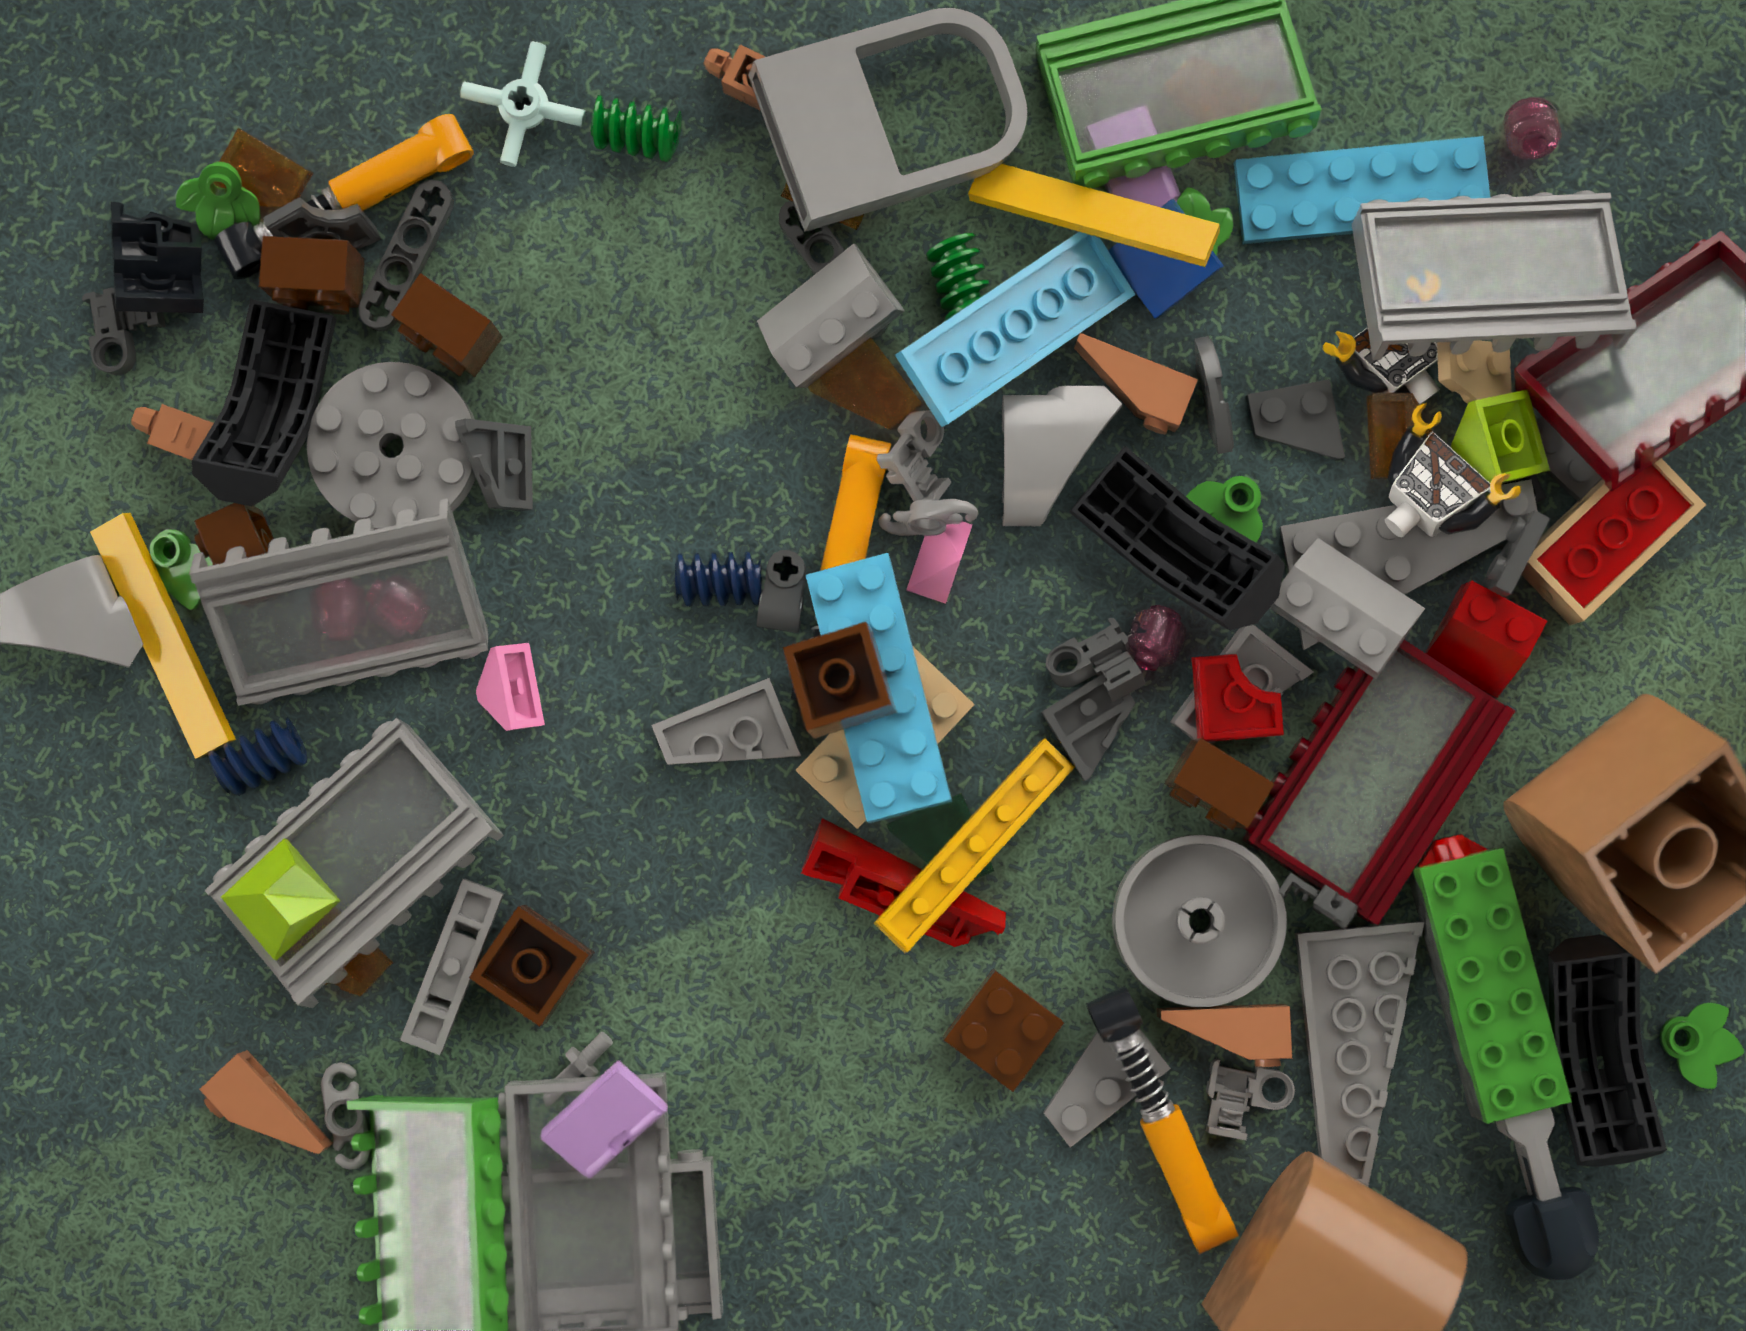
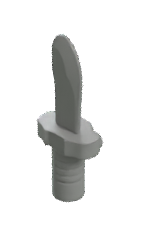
M600 1032L582 1052L578 1051L575 1047H571L565 1053L571 1064L554 1079L578 1078L581 1074L586 1077H595L598 1074V1070L593 1063L613 1044L611 1038L604 1032ZM564 1092L544 1093L545 1105L551 1106Z

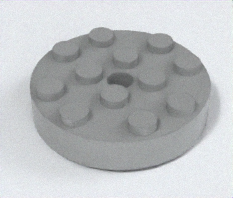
M383 362L357 369L340 379L328 390L312 416L307 436V457L314 482L333 508L354 522L361 519H371L374 530L396 525L397 514L406 509L414 511L416 521L439 516V503L443 499L449 500L453 512L466 498L476 479L455 428V421L465 418L475 420L474 415L464 399L449 383L423 367L402 362ZM399 437L404 443L403 451L397 457L388 458L386 451L382 448H386L391 440Z
M1187 835L1176 837L1147 850L1125 873L1119 884L1113 904L1112 928L1119 954L1128 970L1142 985L1166 1000L1185 1006L1212 1007L1235 1001L1254 990L1274 968L1280 957L1286 936L1287 917L1283 896L1279 894L1280 887L1271 871L1255 854L1245 847L1216 836ZM1202 908L1209 916V924L1205 930L1193 932L1189 925L1190 915L1188 913Z

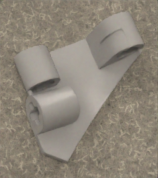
M1059 386L1050 390L1047 395H1003L1004 479L1002 503H1004V515L1002 516V526H1041L1044 523L1056 499L1084 455L1122 407V403L1105 386Z
M101 555L89 556L60 566L0 593V645H20L59 651L126 668L130 667L143 646L124 598L122 596L118 597Z

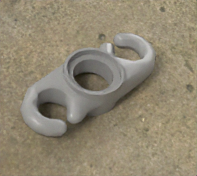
M922 499L911 503L909 511H896L893 514V519L897 522H891V516L888 513L882 514L878 522L880 528L890 534L899 536H934L942 534L948 524H960L963 521V517L958 513H965V520L973 522L978 516V510L973 504L958 499Z
M342 1062L329 1066L321 1079V1092L325 1111L324 1120L328 1130L333 1134V1148L336 1151H340L347 1142L352 1141L355 1134L369 1131L366 1110H356L357 1121L351 1128H343L335 1120V1110L339 1105L347 1104L349 1100L359 1099V1084L357 1082H351L343 1091L334 1089L332 1085V1079L336 1074L342 1073L351 1079L357 1075L356 1070L350 1064ZM371 1150L360 1151L359 1155L354 1159L338 1154L335 1157V1162L344 1169H359L366 1164Z

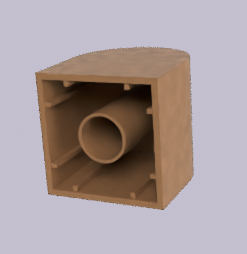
M1649 694L1639 695L1503 803L1505 814L1518 838L1562 894L1587 919L1655 974L1746 904V774L1728 741L1655 696Z
M1307 1151L1296 1157L1268 1190L1201 1305L1220 1331H1442L1450 1317L1463 1284L1467 1266V1251L1463 1244L1314 1153Z

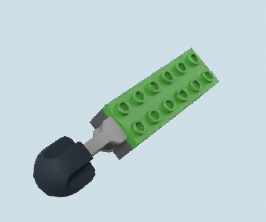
M1462 834L1432 841L1427 852L1408 879L1419 921L1425 922L1422 933L1470 1115L1487 1124L1496 1122L1498 1131L1514 1141L1528 1194L1509 1202L1504 1212L1513 1246L1521 1263L1534 1275L1547 1280H1569L1589 1269L1598 1251L1599 1229L1589 1193L1582 1188L1574 1186L1559 1188L1547 1140L1555 1124L1551 1107L1571 1103L1572 1101L1504 849L1485 848Z

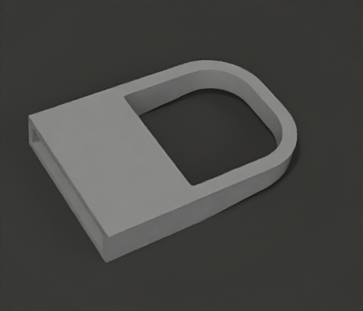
M938 8L757 59L754 60L748 74L804 232L912 200L987 174L1001 165L1015 149L1022 138L1027 122L1025 94L1004 40L987 21L971 12L956 8ZM937 34H951L965 38L980 49L991 69L1005 109L1006 123L1003 136L995 146L986 151L907 175H901L859 59Z

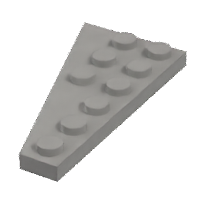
M1525 480L1501 485V490L1505 495L1515 486L1521 487V493L1513 500H1501V507L1477 529L1454 534L1440 532L1436 536L1431 537L1415 525L1404 537H1398L1385 523V519L1397 508L1396 505L1280 526L1287 571L1289 573L1294 564L1314 541L1319 538L1405 595L1505 540L1511 524L1518 516L1523 518L1524 515L1537 511L1532 481ZM1299 628L1303 650L1319 642Z
M1423 921L1346 928L1345 930L1334 929L1295 933L1319 1157L1366 1186L1369 1185L1379 1138L1377 1135L1382 1110L1386 1106L1387 1087L1391 1069L1394 1068L1407 1007V993L1417 960L1415 959L1417 946L1425 923Z

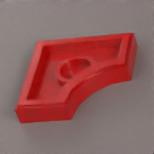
M1237 654L1192 657L1197 739L1202 738L1207 742L1284 735L1281 693L1264 691L1252 684L1241 671Z

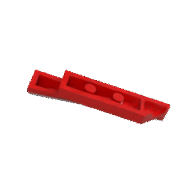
M822 818L801 874L842 885L839 899L880 916L922 869ZM963 891L924 935L957 947L969 943L971 937L990 931L996 932L997 935L1002 934L1006 925V912Z

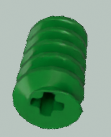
M598 95L592 113L591 135L597 149H605L610 141V147L613 152L620 153L626 144L629 155L636 156L642 148L644 157L652 159L659 150L661 161L669 162L679 142L682 115L681 111H679L674 122L670 121L668 108L663 107L658 118H653L652 106L649 104L646 105L642 115H637L636 104L633 101H630L625 112H621L618 98H614L609 109L604 108L603 96Z
M963 233L949 237L933 246L926 254L929 262L936 263L931 268V275L934 278L941 279L936 284V292L946 295L940 300L941 308L950 310L945 316V321L982 297L983 295H980L979 291L990 284L989 280H976L975 275L984 270L985 266L984 264H971L970 259L980 253L979 248L966 247V243L976 237L974 233Z

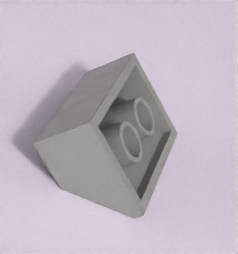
M852 244L757 320V323L771 354L795 387L807 388L905 312V310L857 245Z
M1319 538L1314 541L1289 571L1281 583L1278 599L1270 607L1271 610L1375 679H1377L1425 610L1424 607Z

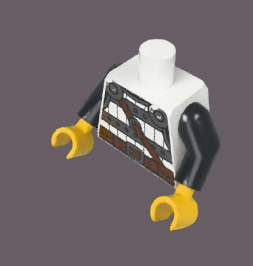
M1424 270L1426 281L1420 288L1418 280L1410 277L1407 280V287L1418 296L1415 300L1410 296L1402 303L1437 301L1435 294L1440 286L1438 278ZM1367 327L1355 337L1336 331L1335 333L1340 339L1338 348L1327 342L1323 345V350L1326 354L1336 357V363L1349 384L1374 394L1384 393L1389 397L1405 385L1419 405L1440 390L1426 371L1428 367L1438 360L1437 342L1431 343L1425 354L1416 357L1409 355V344H1391L1381 360H1372Z
M1427 403L1421 404L1414 409L1412 420L1415 425L1407 428L1394 449L1388 472V481L1392 486L1389 499L1397 508L1385 519V523L1395 535L1401 538L1415 525L1431 537L1436 536L1440 532L1454 534L1477 529L1501 507V500H1513L1521 493L1520 486L1513 487L1506 495L1502 492L1501 485L1511 474H1498L1489 483L1434 432L1427 437L1426 430L1437 426L1442 419L1441 412L1439 411L1435 414L1430 424L1422 420L1421 412Z

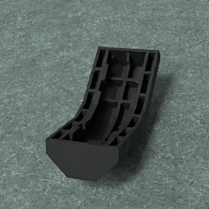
M250 299L229 393L222 411L191 460L192 475L218 500L254 506L275 493L280 487L307 438L312 416L318 405L337 320L333 315Z
M1126 446L1104 468L1069 511L1141 573L1173 596L1229 631L1257 624L1279 597L1285 564L1278 555L1216 520L1195 505Z
M1597 934L1565 939L1548 954L1549 1019L1572 1101L1571 1103L1563 1104V1109L1576 1163L1579 1166L1602 1167L1631 1163L1663 1154L1667 1151L1644 1061L1640 1033V961L1609 936ZM1603 1056L1604 1069H1598L1597 1057ZM1588 1058L1589 1071H1581L1579 1059Z

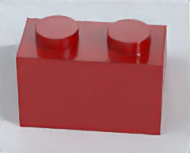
M1469 581L1460 585L1425 653L1482 691L1498 698L1530 656L1547 620L1474 581Z

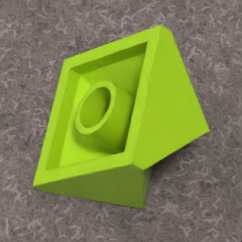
M1528 389L1468 402L1450 448L1489 483L1498 474H1511L1508 479L1503 481L1502 484L1550 471Z
M286 838L282 839L221 896L223 901L273 960H278L340 902L339 898Z

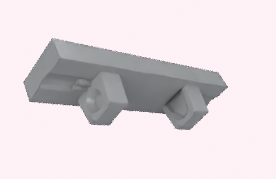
M462 879L400 1041L437 1055L443 1053L471 979L469 977L477 966L504 893L468 879ZM456 930L470 932L473 935H475L476 938L459 933Z

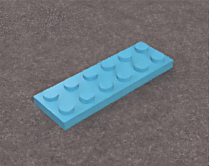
M1483 136L1236 159L1234 162L1242 244L1353 234L1352 223L1361 203H1368L1378 199L1388 202H1407L1415 198H1427L1429 200H1450L1457 196H1468L1471 199L1490 198Z
M1077 232L895 354L940 426L943 427L1136 294L1100 237Z
M885 553L807 574L806 579L820 635L865 621L873 630L897 713L844 729L866 821L873 823L952 802L889 554Z

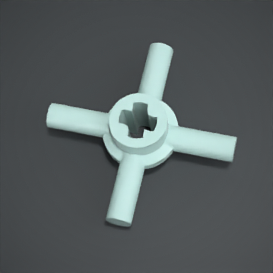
M530 42L521 79L508 83L502 90L465 81L461 87V98L497 106L502 118L509 125L500 162L507 166L516 167L525 130L539 125L544 118L583 127L585 122L586 110L549 102L544 89L538 84L547 48L546 45L539 42ZM523 97H528L531 105L524 104V109L518 110L515 105L516 101L522 103Z

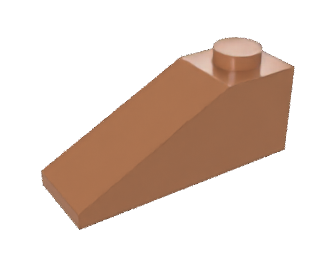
M1079 334L1074 349L1137 418L1144 420L1143 426L1164 435L1167 433V430L1175 432L1178 429L1198 379L1085 334Z
M1258 1004L1157 1008V1017L1246 1059L1254 1060L1256 1067L1281 1066L1280 1059L1292 1058L1290 1006Z
M248 1050L236 1054L199 1089L206 1096L204 1103L207 1108L219 1118L225 1117L232 1123L316 1154L322 1153L333 1144Z

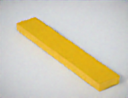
M1001 164L989 173L975 178L968 192L969 200L972 202L1202 267H1206L1220 233V224L1005 164Z
M122 513L92 530L90 533L119 596L124 598L142 639L145 652L195 759L207 756L209 751H216L227 742L235 741L236 738L132 514Z
M1046 738L1040 740L873 924L901 951L907 953L1075 767Z

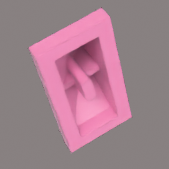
M963 521L960 524H948L942 534L924 536L906 591L946 604L972 524Z
M529 643L490 648L476 689L477 701L506 731L545 725Z

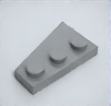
M1254 625L1239 628L1220 653V655L1237 654L1241 671L1252 684L1264 691L1278 692L1281 695L1299 680L1302 681L1314 673ZM1194 690L1170 721V723L1192 740L1197 739Z
M770 678L651 725L667 765L801 757Z
M1098 1031L1094 1034L1086 1049L1043 1111L1069 1147H1072L1137 1096L1135 1092L1130 1091L1131 1087H1133L1131 1082L1125 1081L1128 1075L1126 1071L1121 1070L1123 1066L1121 1060H1116L1118 1053L1112 1052L1109 1042L1103 1043ZM1141 1031L1142 1037L1145 1040L1143 1048L1150 1051L1148 1058L1154 1060L1152 1068L1159 1071L1158 1079L1171 1068Z

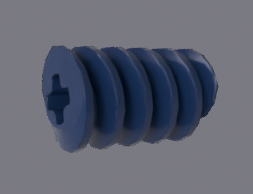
M728 552L724 565H720L716 553H711L708 564L703 565L699 553H694L691 565H686L682 553L677 554L675 563L677 601L679 596L682 595L685 605L692 607L696 595H699L702 605L709 606L713 594H716L719 604L726 606L730 594H733L736 604L743 606L746 595L749 593L753 604L759 605L762 592L761 556L758 564H754L750 552H745L741 564H737L733 552Z
M286 717L287 727L284 729L275 720L269 722L271 735L269 736L259 727L254 730L256 742L253 744L244 735L240 736L239 743L241 749L238 751L228 742L223 745L225 757L222 759L213 750L208 752L213 772L227 793L230 794L232 792L237 796L246 793V784L254 789L261 785V776L271 781L276 778L277 769L285 774L292 770V761L299 766L307 763L306 748L295 726L288 717Z

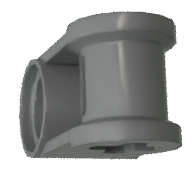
M780 550L769 559L764 589L761 592L757 627L799 633L801 626L800 615L803 612L804 606L803 592L806 579V565L796 552ZM785 559H791L792 565L798 568L797 575L791 574L788 581H782V575L775 571L777 565H784Z

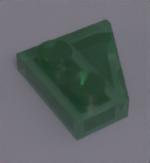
M962 793L951 797L952 802L919 810L886 825L891 833L928 864L971 817ZM991 861L973 880L994 872Z

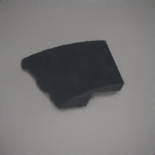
M111 202L112 257L116 311L203 313L204 297L201 281L202 245L198 225L183 220L170 219L165 215L150 212L142 218L123 214V203Z

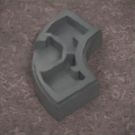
M299 197L263 217L266 228L276 237L348 240L355 249L381 240L377 228L358 204L340 210H323L310 206Z
M1209 336L1195 338L1196 371L1204 398L1209 433L1218 454L1232 452V448H1234L1229 403H1225L1221 387L1223 374L1212 339Z

